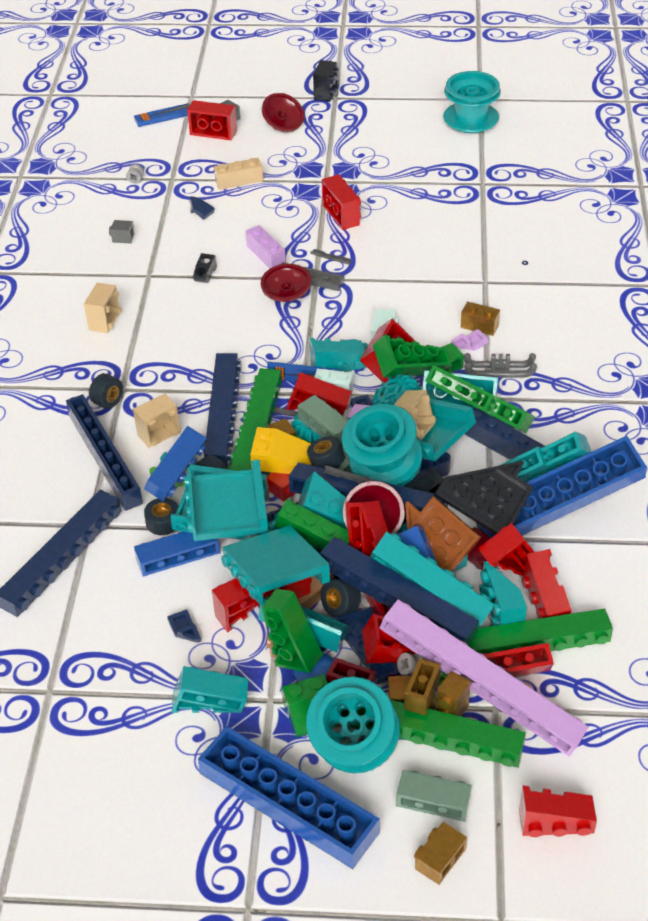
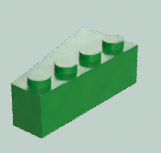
M383 335L373 344L383 378L396 377L397 374L424 376V370L430 371L433 365L443 370L448 369L452 365L445 348L428 344L423 346L415 341L411 343L405 342L402 338L392 339L389 335Z
M275 589L262 607L266 627L270 628L269 640L273 641L274 645L271 649L272 654L276 655L275 666L311 673L323 653L295 593L289 590Z

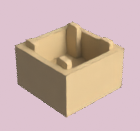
M96 283L86 299L84 308L89 331L109 333L110 329L113 328L114 322L122 312L119 306V291H117L116 285Z
M405 391L394 404L405 409L413 417L417 429L416 437L421 441L436 422L427 391Z
M166 394L133 408L137 436L148 448L181 433L177 405Z

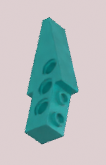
M575 431L545 447H536L501 465L523 461L524 464L517 477L524 482H528L590 453L591 449L586 436Z

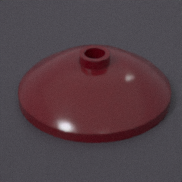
M273 93L263 101L262 115L265 121L274 129L282 132H292L297 130L303 123V108L292 96L284 93Z
M296 264L274 266L267 270L261 278V289L264 295L279 302L297 300L304 296L311 287L309 272Z
M368 481L357 485L349 492L343 504V520L347 529L346 503L379 501L389 534H396L403 523L405 511L403 501L393 487L379 481Z

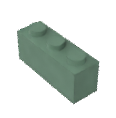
M316 395L297 405L298 419L319 436L336 437L340 444H342V432L349 419L343 417L336 409L331 408Z
M402 770L396 793V807L466 822L472 785L466 784L463 781L443 779L440 776L420 774L417 771Z

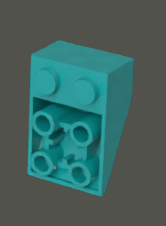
M485 561L483 571L480 572L482 584L479 585L480 593L488 596L491 599V603L494 604L490 611L492 616L491 625L496 626L525 621L527 605L521 590Z

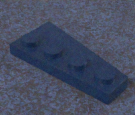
M372 607L354 611L343 616L331 617L350 626L344 640L367 669L376 671V681L378 684L387 682L390 676L399 675L395 663L366 662L362 630L372 614H374Z

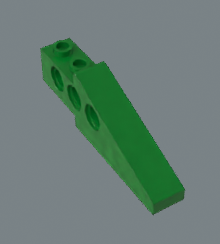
M435 365L432 366L425 379L427 383L524 433H527L535 416Z

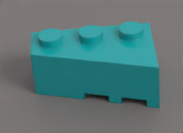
M309 338L311 366L339 369V371L344 372L366 368L360 361L365 352L361 340L340 339V341H331V339L325 338L322 341Z
M314 471L304 483L298 505L348 530L343 520V504L346 497Z
M183 666L173 691L171 713H178L179 709H192V713H199V709H213V713H241L247 701L248 678Z

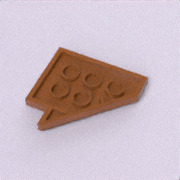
M432 497L422 511L407 501L405 504L407 530L415 526L423 527L439 568L442 570L447 569L453 573L480 540L481 536L436 497Z

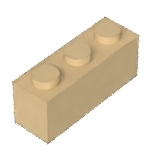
M250 158L249 160L214 166L215 183L219 190L263 182V169L259 158Z

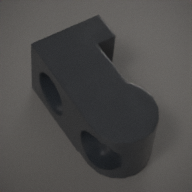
M200 254L193 274L195 282L209 283L212 272L217 268L215 255ZM204 259H210V261L205 263Z

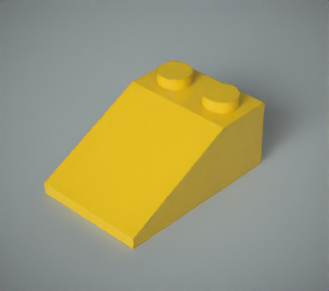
M257 427L250 454L251 461H260L261 472L290 474L298 462L311 465L307 456V449L311 443L275 428Z

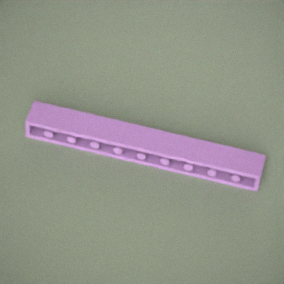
M397 600L383 618L380 625L382 631L425 660L441 664L440 670L447 675L453 671L470 680L471 691L568 757L577 748L589 727L583 724L580 719L565 712L562 707L552 703L541 693L525 685L522 680L516 679L507 673L505 669L489 661L483 654L477 653L468 647L465 642L458 640L449 634L447 630L431 622L428 617L413 610L408 604Z

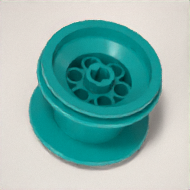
M464 71L452 75L447 80L444 89L445 96L455 103L444 111L443 118L447 125L460 132L479 133L497 124L499 114L495 108L489 105L501 95L500 83L497 78L481 71Z
M376 404L363 408L348 420L342 432V445L344 451L349 456V466L353 474L398 486H405L415 478L421 468L423 452L420 441L416 437V424L410 413L396 405Z
M343 677L331 681L316 693L307 711L306 729L312 746L328 764L340 771L352 774L372 771L389 759L398 743L400 726L397 712L388 695L381 687L367 679ZM360 708L366 709V713L363 716L357 713ZM344 709L350 711L347 717L341 716V712ZM374 721L373 728L367 729V724ZM357 723H360L359 730L355 729L353 732H350L351 725L355 726ZM336 725H342V730L340 732H334V727ZM367 737L364 741L360 742L361 738ZM346 738H350L352 740V742L348 745L343 744V741Z

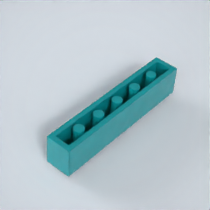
M386 532L370 557L479 621V628L494 606L491 603V599L485 594L480 593L479 595L473 591V587L469 583L457 580L451 571L439 568L437 562L432 558H425L420 555L419 550L414 546L405 545L401 542L402 539L398 535Z

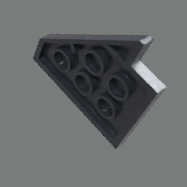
M523 461L447 476L442 480L434 496L496 535L503 527L515 522L533 487L517 477L524 464Z

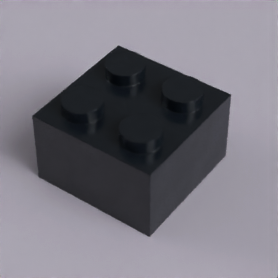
M319 61L313 74L314 100L331 102L332 98L335 97L336 89L339 88V80H337L339 68H337V62Z

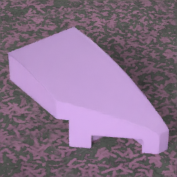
M479 329L468 336L462 333L450 341L458 348L472 351L489 343L488 338Z

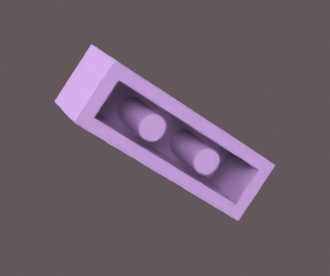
M260 225L245 230L247 247L269 269L282 264V262L286 263L285 249Z

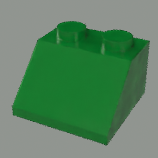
M324 674L281 687L283 705L296 738L308 734L306 729L307 711L316 693L328 684Z

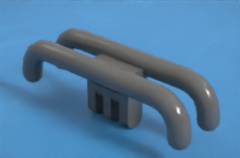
M466 353L464 355L466 363L464 368L468 375L496 378H525L536 372L537 364L534 363L536 355L534 353L529 354V358L525 361H510V354H506V359H503V354H499L498 359H496V354H491V361H474L471 359V355ZM530 366L528 370L509 371V368H526ZM472 367L491 368V370H473Z

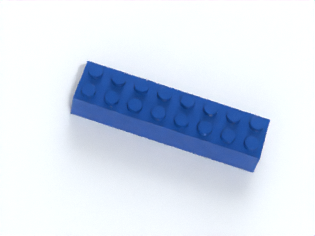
M628 436L622 437L526 482L533 489L513 525L523 536L646 478L647 466Z
M227 726L198 758L201 775L351 869H354L380 834V818Z

